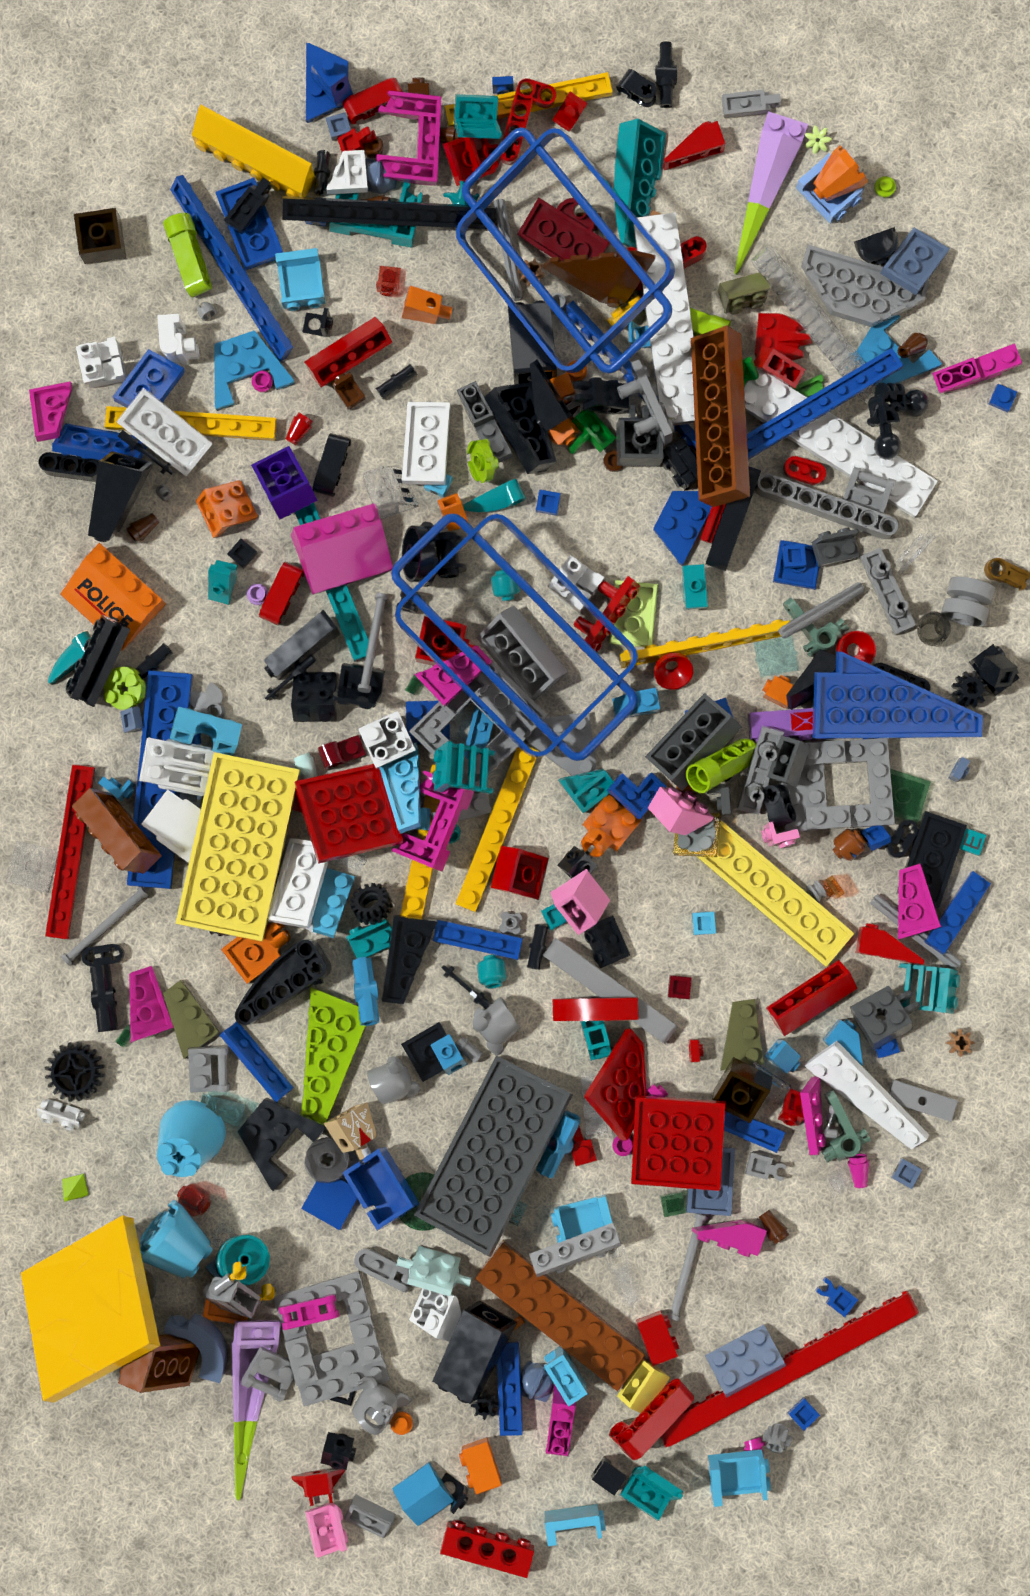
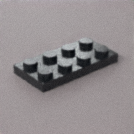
M924 811L905 868L921 864L934 907L939 908L967 825Z

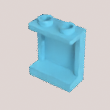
M317 248L276 253L275 258L278 266L283 308L288 311H297L303 306L318 308L321 304H325Z
M605 1194L554 1207L555 1213L551 1214L553 1226H558L560 1235L556 1236L558 1243L612 1223Z
M559 1346L544 1356L547 1362L544 1368L568 1407L588 1394L586 1382L566 1350Z
M762 1449L708 1455L710 1489L714 1507L723 1506L722 1496L761 1493L763 1501L768 1500L767 1491H771L769 1477H766V1473H770L768 1459L763 1457Z
M598 1504L544 1511L548 1546L557 1545L556 1531L596 1526L598 1539L602 1538L601 1531H606L603 1510L598 1511Z

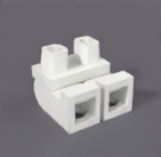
M157 315L159 345L166 358L176 364L182 363V365H189L190 359H200L199 346L196 344L195 339L184 338L182 335L186 334V326L180 315Z
M115 336L107 338V341L101 343L93 342L76 346L85 385L88 384V387L95 388L125 381L127 374L120 343Z
M571 555L560 568V571L589 601L591 596L593 597L597 592L600 583L604 580L602 575L593 572ZM554 576L548 585L549 591L577 613L581 614L585 606Z

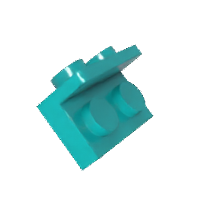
M383 919L381 923L375 921V925L370 923V926L364 929L358 926L350 930V935L346 936L356 958L368 957L389 947L392 928L388 920Z

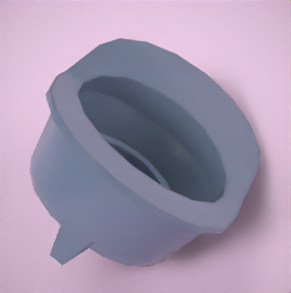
M365 159L368 192L382 194L396 188V180L384 178L383 175L386 171L382 161L377 162L376 160Z
M529 1361L521 1372L522 1396L528 1397L529 1400L535 1399L547 1402L554 1388V1383L545 1370L544 1364Z

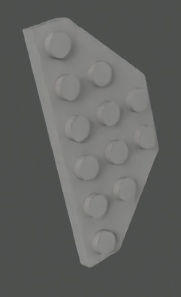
M809 244L801 268L830 315L869 327H873L922 304L930 282L927 281L919 293L915 295L880 274L882 266Z

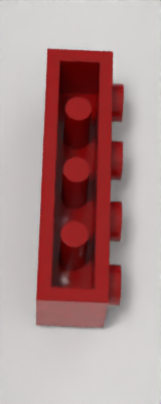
M373 317L310 357L304 363L314 380L322 388L339 375L347 372L391 344L392 340L384 325L376 317Z
M838 960L767 1006L766 1009L776 1027L786 1036L858 988L849 970Z

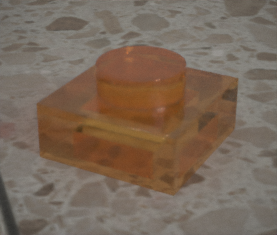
M833 875L822 881L825 884L823 888L829 897L833 896L834 899H837L845 894Z

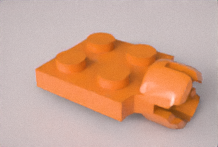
M608 794L582 824L587 829V833L581 840V846L586 852L593 845L595 848L589 854L593 857L602 856L608 848L617 852L641 822V819H637L620 802Z
M270 922L266 925L263 942L236 937L221 949L246 984L256 979L281 956L280 948L291 939L288 930H283L276 935L278 931L285 927L283 924Z

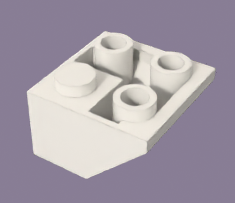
M398 711L358 729L376 769L416 751Z
M422 1288L409 1320L433 1337L450 1342L461 1317L458 1298L452 1293L450 1296H446Z

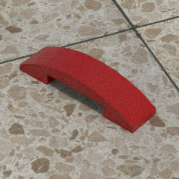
M638 998L552 999L553 1021L639 1020Z

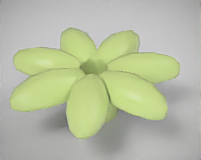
M814 126L813 134L805 133V136L810 140L805 144V147L813 146L814 154L818 152L819 147L826 152L827 147L825 143L832 141L831 137L825 136L827 128L822 129L819 133L817 126Z

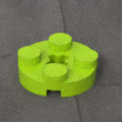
M488 439L471 441L467 447V455L471 454V461H468L470 473L477 482H490L494 477L495 469L499 467L498 459L493 456Z
M128 666L112 669L104 685L105 701L120 710H126L140 704L146 693L145 682L138 675L140 673L135 668ZM125 682V686L128 687V691H125L123 693L122 685Z

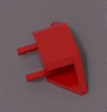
M345 1469L316 1470L291 1477L294 1482L304 1489L305 1497H309L310 1506H314L313 1497L328 1494L329 1503H333V1487L344 1474Z

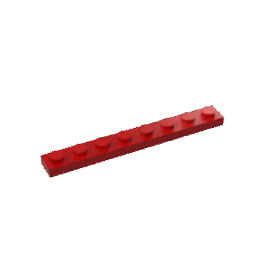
M72 764L45 937L69 940L87 826L76 817L77 812L72 805L89 788L93 787L94 767Z

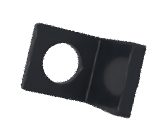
M324 307L323 315L306 312L302 332L327 337L328 330H332L333 317L330 315L329 308ZM313 318L318 319L321 323L320 328L317 330H311L308 326L309 321Z
M446 1472L441 1480L443 1483L449 1481L455 1485V1492L451 1494L455 1500L451 1503L450 1512L454 1514L458 1508L462 1509L466 1504L468 1488Z

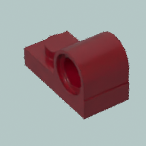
M359 735L339 742L333 741L318 747L325 770L366 756Z

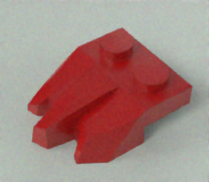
M467 137L443 144L456 186L460 185L459 182L461 180L465 182L499 144H489V138ZM495 161L480 178L493 174L499 166L498 161Z
M759 313L755 357L763 346L775 349L790 360L804 358L803 351L799 347L812 344L809 334L801 333L806 328V325L784 314Z

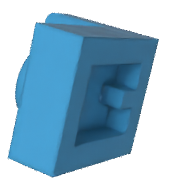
M103 776L98 784L121 801L124 798L129 799L135 791L133 788L135 783L131 780H128L121 789L122 784L113 777L108 780Z

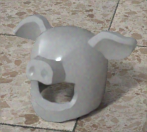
M499 997L487 1009L483 1010L478 1007L474 1012V1030L479 1031L487 1041V1048L495 1056H499L503 1052L502 1043L510 1039L520 1029L519 1024L509 1011L506 1001Z
M389 1057L386 1064L367 1071L370 1086L382 1104L397 1101L406 1095L409 1098L414 1097L420 1091L419 1084L411 1080L408 1069L401 1063L398 1057Z
M367 1376L357 1383L363 1391L358 1397L352 1412L364 1430L370 1434L377 1435L382 1433L391 1421L397 1406H407L413 1399L402 1392L394 1394L388 1387L377 1384L372 1376ZM366 1414L370 1415L378 1425L368 1421Z

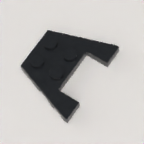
M265 1098L237 1132L270 1189L274 1191L288 1174L272 1161L273 1156L297 1128L312 1142H315L326 1130L323 1122L315 1121L310 1116L302 1115L293 1111L290 1107Z

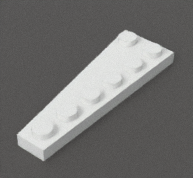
M835 1041L806 1062L805 1067L815 1076L823 1080L911 1150L928 1139L929 1134L838 1041Z

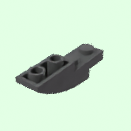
M474 381L457 389L460 400L479 440L488 439L493 456L497 457L498 463L513 457L477 382Z

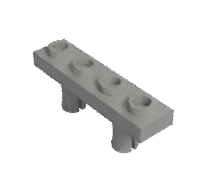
M639 359L631 362V372L634 381L618 386L617 390L621 400L637 393L642 394L651 414L650 418L634 423L636 434L640 436L656 429L664 445L671 443L675 430L672 422L667 421L665 417L666 409L662 402L659 403L657 400L658 392L655 385L650 384L648 380L650 378L646 366H642Z
M878 548L860 556V560L894 635L915 627L916 624L908 609V602L902 596L890 569V563L886 560L882 549Z
M762 725L737 805L738 810L759 815L764 799L763 790L768 786L770 778L767 776L772 761L777 758L776 749L781 735H784L783 731Z
M610 1223L529 1255L536 1276L540 1277L553 1271L562 1273L565 1271L566 1266L593 1256L605 1257L609 1250L622 1245L614 1223Z

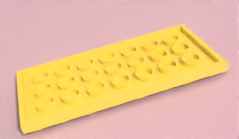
M214 752L175 924L263 942L296 793L294 782L299 779V769Z

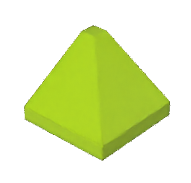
M84 1174L62 1179L64 1202L89 1195Z

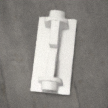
M51 1099L42 1100L40 1108H43V1110L37 1108L41 1121L48 1124L53 1122L59 1123L62 1128L69 1131L81 1129L78 1121H83L85 1113L81 1109L67 1105L65 1111L61 1112L63 1103Z

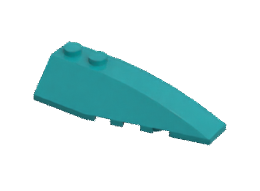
M638 118L619 124L614 172V190L637 218L649 216L651 210L649 207L650 200L656 194V189L654 188L655 180H660L662 174L666 140L665 132ZM615 201L620 241L627 247L637 249L633 222Z

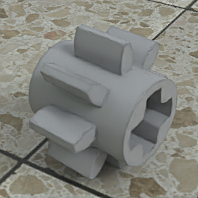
M776 1423L768 1426V1430L764 1432L763 1440L767 1441L766 1445L770 1451L781 1453L783 1450L787 1451V1447H790L793 1437L788 1435L789 1431L786 1426Z

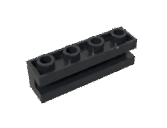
M101 615L100 620L97 619L94 623V633L91 639H88L84 645L85 652L82 659L79 658L76 662V672L73 678H70L66 684V693L70 698L77 701L82 700L92 707H95L130 631V628L125 624Z

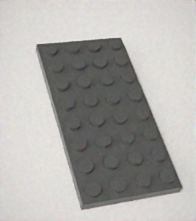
M496 1056L414 1215L491 1257L573 1094Z

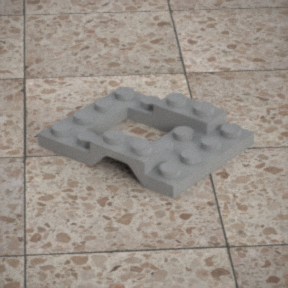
M492 661L489 667L544 721L548 715ZM483 672L468 685L523 742L537 728ZM463 690L445 707L439 701L409 731L434 756L435 751L449 741L441 731L473 702L501 730L485 747L495 751V756H488L487 777L519 747ZM481 754L476 756L475 786L480 784ZM465 756L462 783L467 784L469 760Z
M887 738L806 743L810 745V749L797 787L781 783V785L786 786L789 790L791 802L796 812V821L784 825L785 832L798 829V832L819 829L895 824ZM867 762L870 804L827 807L824 765Z
M360 1271L274 1297L281 1327L284 1321L278 1307L329 1294H335V1302L344 1300L349 1317V1325L354 1343L316 1355L313 1354L306 1325L283 1330L285 1347L304 1407L361 1390L362 1388L357 1383L363 1377L372 1376L377 1384L390 1381L384 1356L375 1333L373 1317ZM291 1312L292 1320L298 1319L297 1312Z

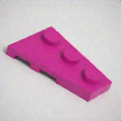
M71 381L29 389L37 442L59 438L72 392Z
M477 645L472 647L488 666L492 663V660ZM463 652L444 661L467 686L482 673ZM437 664L423 672L414 674L444 707L462 691Z
M921 864L900 869L898 939L941 927Z
M152 966L131 972L129 974L132 1043L174 1027Z

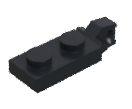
M263 178L257 186H249L224 218L225 223L240 234H243L266 204L269 198L268 193L272 188L271 182Z

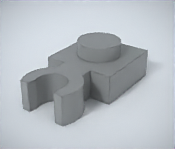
M750 1152L745 1174L768 1180L769 1174H772L775 1179L782 1181L784 1177L777 1175V1169H786L787 1166L783 1163L773 1165V1158Z

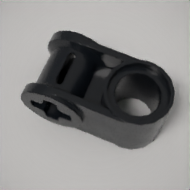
M628 69L617 84V91L619 93L623 92L627 95L628 99H632L643 107L653 106L656 102L655 84L635 70Z
M781 784L765 787L763 790V800L768 820L773 822L774 828L795 822L796 812L787 787Z

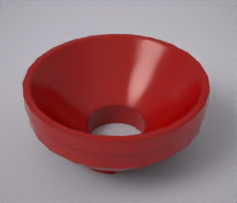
M851 631L841 637L836 651L848 654V646L855 643L858 646V653L853 657L868 664L873 662L876 656V645L869 634L863 631Z
M669 653L662 656L655 664L654 676L656 682L661 687L675 690L682 688L690 682L694 669L691 661L684 654ZM668 662H677V666L674 669L669 670L665 668Z

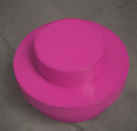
M258 371L252 377V385L258 392H267L273 385V378L266 371Z
M616 1136L612 1143L614 1152L619 1156L630 1155L633 1152V1139L629 1137L628 1140H620Z
M761 1437L744 1442L745 1448L743 1449L744 1451L761 1450L762 1446L766 1444L762 1442Z

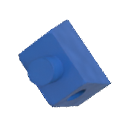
M329 53L312 65V78L336 107L347 97L353 95L346 73Z

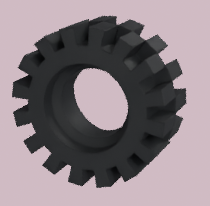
M371 883V887L365 884L364 889L359 887V892H354V898L351 897L350 907L359 922H363L365 925H368L370 922L371 925H375V921H378V923L382 922V917L384 919L388 918L386 913L391 914L393 904L385 887H382L381 884L376 886L375 883ZM378 900L374 906L365 908L369 902Z

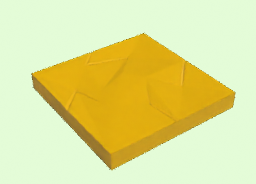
M122 1215L79 1239L72 1245L63 1248L21 1272L43 1401L55 1403L160 1346L134 1218Z

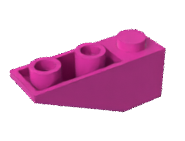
M743 1220L692 1227L691 1230L697 1234V1239L703 1242L716 1241L718 1242L717 1246L726 1250H730V1247L738 1249L737 1253L746 1257H750L751 1254L759 1255L767 1232L762 1227Z
M555 1384L546 1454L568 1456L576 1402L568 1407Z

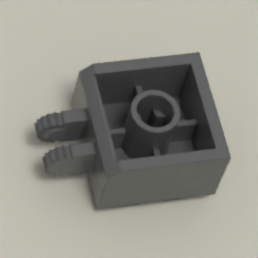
M629 405V418H619L616 424L617 466L659 467L664 459L663 441L659 432L655 429L637 436L634 429V423L649 418L647 405L642 406V418H636L635 405Z
M888 985L850 1006L854 1020L873 1050L880 1048L912 1029V1021L908 1015L919 1009L921 1005L919 1002H913L905 1008L901 1005L902 1002L914 995L911 990L896 996ZM883 1015L885 1020L881 1021V1018L878 1020L877 1016Z

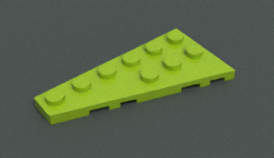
M310 987L301 1114L310 1116L315 1121L325 1123L332 1111L366 1026L360 1024L357 1005Z

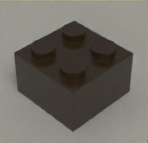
M116 208L74 214L78 251L84 264L126 258L122 222Z
M733 1057L713 1090L712 1101H725V1111L751 1123L771 1091L773 1076Z

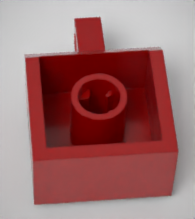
M424 616L419 638L443 662L462 652L427 616ZM444 620L471 648L475 646L469 644V639H465L467 633L466 625ZM440 640H444L446 646L443 645L442 648H439L437 641L440 643ZM417 646V651L415 655L416 662L432 666L436 665V663L419 646Z

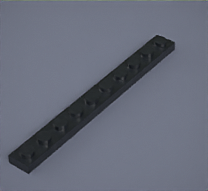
M283 196L282 220L457 228L460 220L471 208L469 205ZM487 206L484 212L495 223L496 208L495 206ZM478 217L468 227L471 229H487Z

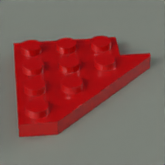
M632 1029L624 1030L584 1095V1098L620 1140H628L634 1130L636 1095L647 1096L644 1043Z

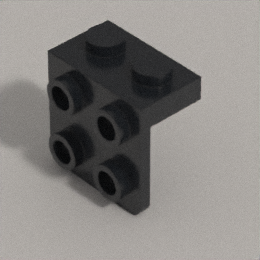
M343 663L339 686L333 694V700L342 705L356 704L363 709L376 707L382 694L385 671L372 668L369 684L371 691L363 693L358 691V685L361 684L364 667Z
M306 672L304 675L300 674L293 678L291 709L294 722L337 721L336 703L333 700L337 683L335 672Z

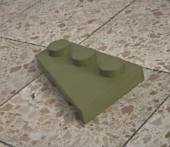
M182 980L163 992L183 1059L188 1057L189 1047H201L220 1032Z
M755 999L732 1002L720 1071L726 1070L733 1057L751 1066L764 1065Z

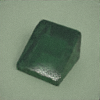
M682 1191L660 1195L664 1217L686 1213Z

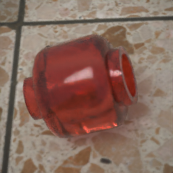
M196 1183L183 1186L177 1194L178 1202L193 1217L199 1214L203 1215L210 1207L209 1192Z

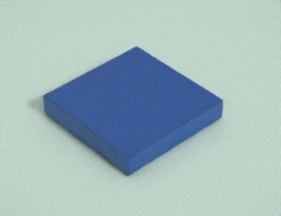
M780 540L773 583L815 590L819 567L813 546L805 544V567L784 569L782 546L798 545L801 543Z
M341 1178L332 1183L316 1182L301 1209L340 1230L357 1197L349 1183Z

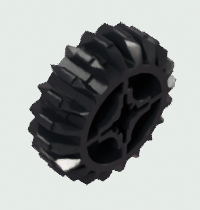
M69 1042L67 1048L61 1045L59 1046L60 1052L57 1050L52 1052L55 1059L48 1058L47 1061L52 1066H46L45 1070L51 1071V1074L46 1075L45 1079H52L48 1087H56L53 1090L54 1095L61 1091L60 1099H65L68 1095V1101L72 1102L75 1097L77 1101H82L83 1096L86 1099L90 1098V1091L97 1093L98 1090L94 1084L97 1086L103 1084L97 1078L105 1077V1073H99V1069L105 1068V1065H98L97 1063L102 1060V1056L93 1057L97 1053L96 1049L88 1052L90 1049L89 1044H86L82 1049V1042H77L75 1046L73 1042ZM76 1054L85 1057L90 1066L81 1065L78 1058H76ZM69 1055L66 1069L59 1071L60 1063ZM73 1066L74 1069H84V1071L79 1072L76 1076L74 1074H65L66 1072H71ZM91 1072L89 1082L81 1089L83 1075ZM60 1078H68L71 1086H74V1090L67 1088Z

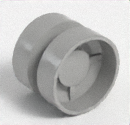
M952 577L947 589V594L952 598L944 600L941 615L961 625L985 626L990 610L983 605H990L992 603L995 587L974 578Z

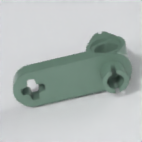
M792 598L783 603L785 610L793 620L804 614L803 610ZM840 618L835 624L829 622L818 630L811 623L801 629L810 641L803 646L805 652L811 649L807 655L813 657L819 650L827 651L837 644L842 634L849 630L847 624L841 627L845 621ZM819 635L828 636L829 643H821Z
M833 1090L824 1093L829 1106L833 1107L836 1113V1120L843 1133L829 1141V1147L821 1150L827 1163L835 1158L840 1162L847 1157L855 1156L859 1151L863 1150V1144L871 1141L870 1137L867 1136L868 1133L865 1128L855 1133L837 1095ZM846 1139H851L853 1146L850 1150L845 1151L843 1149V1142Z

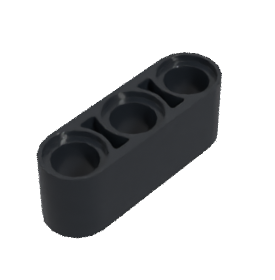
M333 433L329 434L314 479V492L331 497L335 496L334 489L335 486H338L342 474L340 470L345 465L348 455L346 451L348 446H351L350 438Z
M45 452L38 460L40 468L47 475L96 482L99 463L95 459H84L80 456ZM49 461H55L53 467L46 468ZM70 464H76L74 470L67 471ZM91 467H97L95 473L88 474V471Z

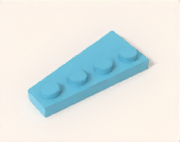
M417 742L413 743L416 751L379 767L400 834L421 826L419 746Z

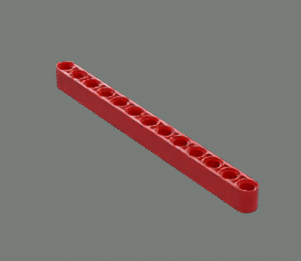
M903 1291L901 1296L897 1298L894 1296L886 1300L878 1308H871L862 1313L863 1316L858 1319L855 1317L843 1323L844 1326L839 1329L834 1328L823 1334L824 1337L818 1340L817 1338L804 1344L805 1347L799 1350L796 1348L785 1354L783 1358L785 1367L726 1398L723 1391H716L706 1396V1400L691 1404L660 1437L664 1447H670L914 1317L919 1313V1310L909 1291Z

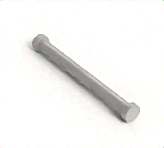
M376 593L375 600H377L362 680L361 684L358 685V691L363 693L371 691L369 684L384 605L388 601V595L384 593Z
M139 886L137 888L138 891L68 954L64 953L61 958L71 966L73 960L143 897L147 898L149 896L147 892Z
M695 1213L694 1227L703 1226L708 1216ZM692 1232L671 1311L667 1313L668 1318L679 1321L681 1317L679 1312L699 1243L697 1234Z

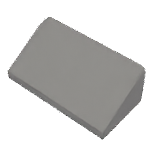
M355 1494L344 1519L385 1538L395 1513Z

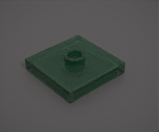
M890 769L894 816L918 823L931 782Z

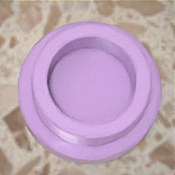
M253 584L247 591V598L254 605H262L268 590L262 584Z

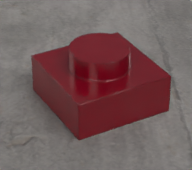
M669 975L667 997L690 1000L692 978Z

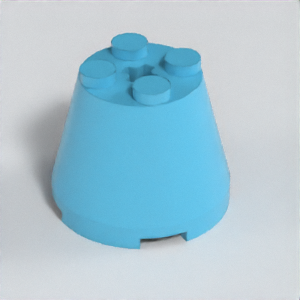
M193 1100L180 1101L175 1103L163 1115L159 1124L157 1160L165 1175L176 1177L193 1176L221 1150L226 1138L225 1124L221 1116H217L206 1107L207 1104Z
M172 1200L168 1204L170 1208L162 1213L159 1212L140 1237L142 1261L178 1277L185 1278L189 1276L192 1278L199 1269V1266H197L202 1258L206 1259L213 1248L210 1246L211 1241L183 1205L176 1200Z

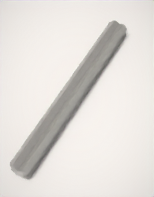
M495 200L494 206L496 208L498 229L514 248L505 200ZM502 248L511 298L513 301L522 300L523 294L518 267Z
M860 582L853 584L782 626L778 630L779 634L783 639L788 638L862 594L865 590Z
M875 895L870 902L871 905L898 926V909L881 895ZM922 932L911 936L949 968L956 970L961 965V960L948 949L942 955L926 944L924 941L928 937V933Z

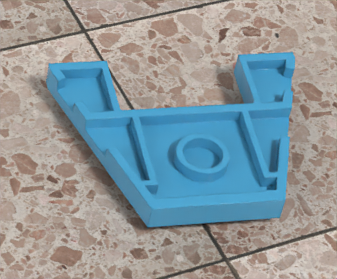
M896 315L871 327L852 357L854 362L860 367L891 348L894 350L902 362L903 368L878 382L875 386L879 383H900L911 377L939 368L942 365L930 349L914 363L908 357L901 358L898 355L897 350L899 347L884 330L897 321L900 315Z
M255 330L214 344L215 408L217 411L235 405L228 387L229 383L250 377L258 371L270 370L277 390L295 384L293 378Z

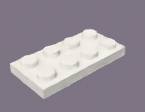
M145 388L140 391L117 420L119 425L165 461L169 462L184 476L189 474L213 444Z
M408 402L402 470L403 484L445 485L450 403Z
M290 838L267 918L269 922L310 929L328 862L318 864L311 841Z

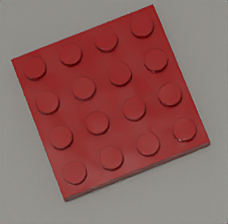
M374 764L294 782L318 864L403 843L380 768L376 769Z
M636 1095L631 1184L720 1191L725 1101Z

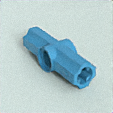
M360 957L352 961L355 979L356 1003L358 1002L360 1024L372 1026L380 1022L377 1005L376 980L374 981L371 958Z
M570 1111L564 1112L537 1165L536 1171L541 1175L553 1178L564 1154H569L572 1151V1138L581 1122V1118L577 1114Z

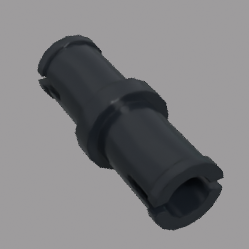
M325 150L317 151V163L314 169L315 186L313 192L317 195L319 190L320 196L327 194V183L331 173L329 170L330 152L327 151L325 155Z
M409 363L408 366L397 374L393 373L390 375V379L375 389L379 392L382 399H385L396 389L399 388L400 390L403 388V384L418 374Z
M162 643L151 655L145 656V660L135 668L140 673L138 675L141 677V680L148 675V670H157L160 667L159 664L169 655L173 654L172 650L165 643Z
M535 924L532 943H529V948L531 949L527 968L541 969L540 966L543 951H546L545 941L549 927Z

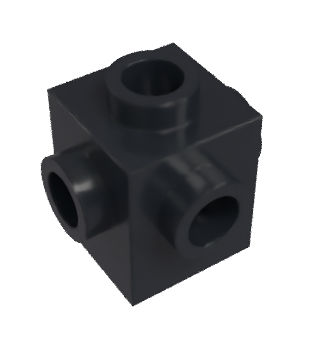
M573 846L557 866L572 879L585 869L591 874L598 865L592 860L593 856L589 855L590 852L588 850L585 852L582 849L581 851L576 846Z
M328 1432L322 1452L321 1464L329 1465L334 1469L347 1470L349 1461H354L356 1448L353 1447L354 1438L346 1434Z

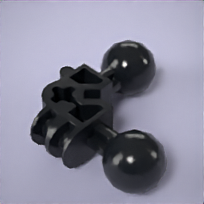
M879 383L876 386L874 396L868 401L870 418L867 419V424L871 427H879L880 435L874 443V450L881 459H893L901 451V441L896 434L892 433L891 425L900 422L898 413L905 412L909 416L918 417L926 412L929 400L923 391L916 389L910 390L905 394L904 386L901 383Z

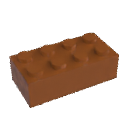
M89 788L72 805L77 812L76 817L89 827V833L101 842L103 851L113 857L115 866L121 871L125 870L144 874L162 856L113 794Z
M170 1334L158 1335L160 1346L122 1366L118 1383L139 1393L190 1386L200 1350L193 1342Z

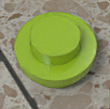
M882 176L877 179L874 189L877 195L886 198L894 193L896 184L891 177Z

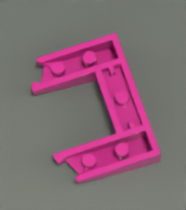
M389 91L387 95L390 97V100L386 107L382 105L379 107L378 113L418 120L416 158L377 154V162L382 161L386 171L383 176L384 178L401 182L435 186L438 176L441 96Z
M424 771L423 774L428 778L420 785V792L441 800L425 841L409 834L401 833L403 843L399 844L397 849L392 848V852L443 872L451 852L446 850L462 809H468L475 791L449 787L443 792L434 791L433 773Z

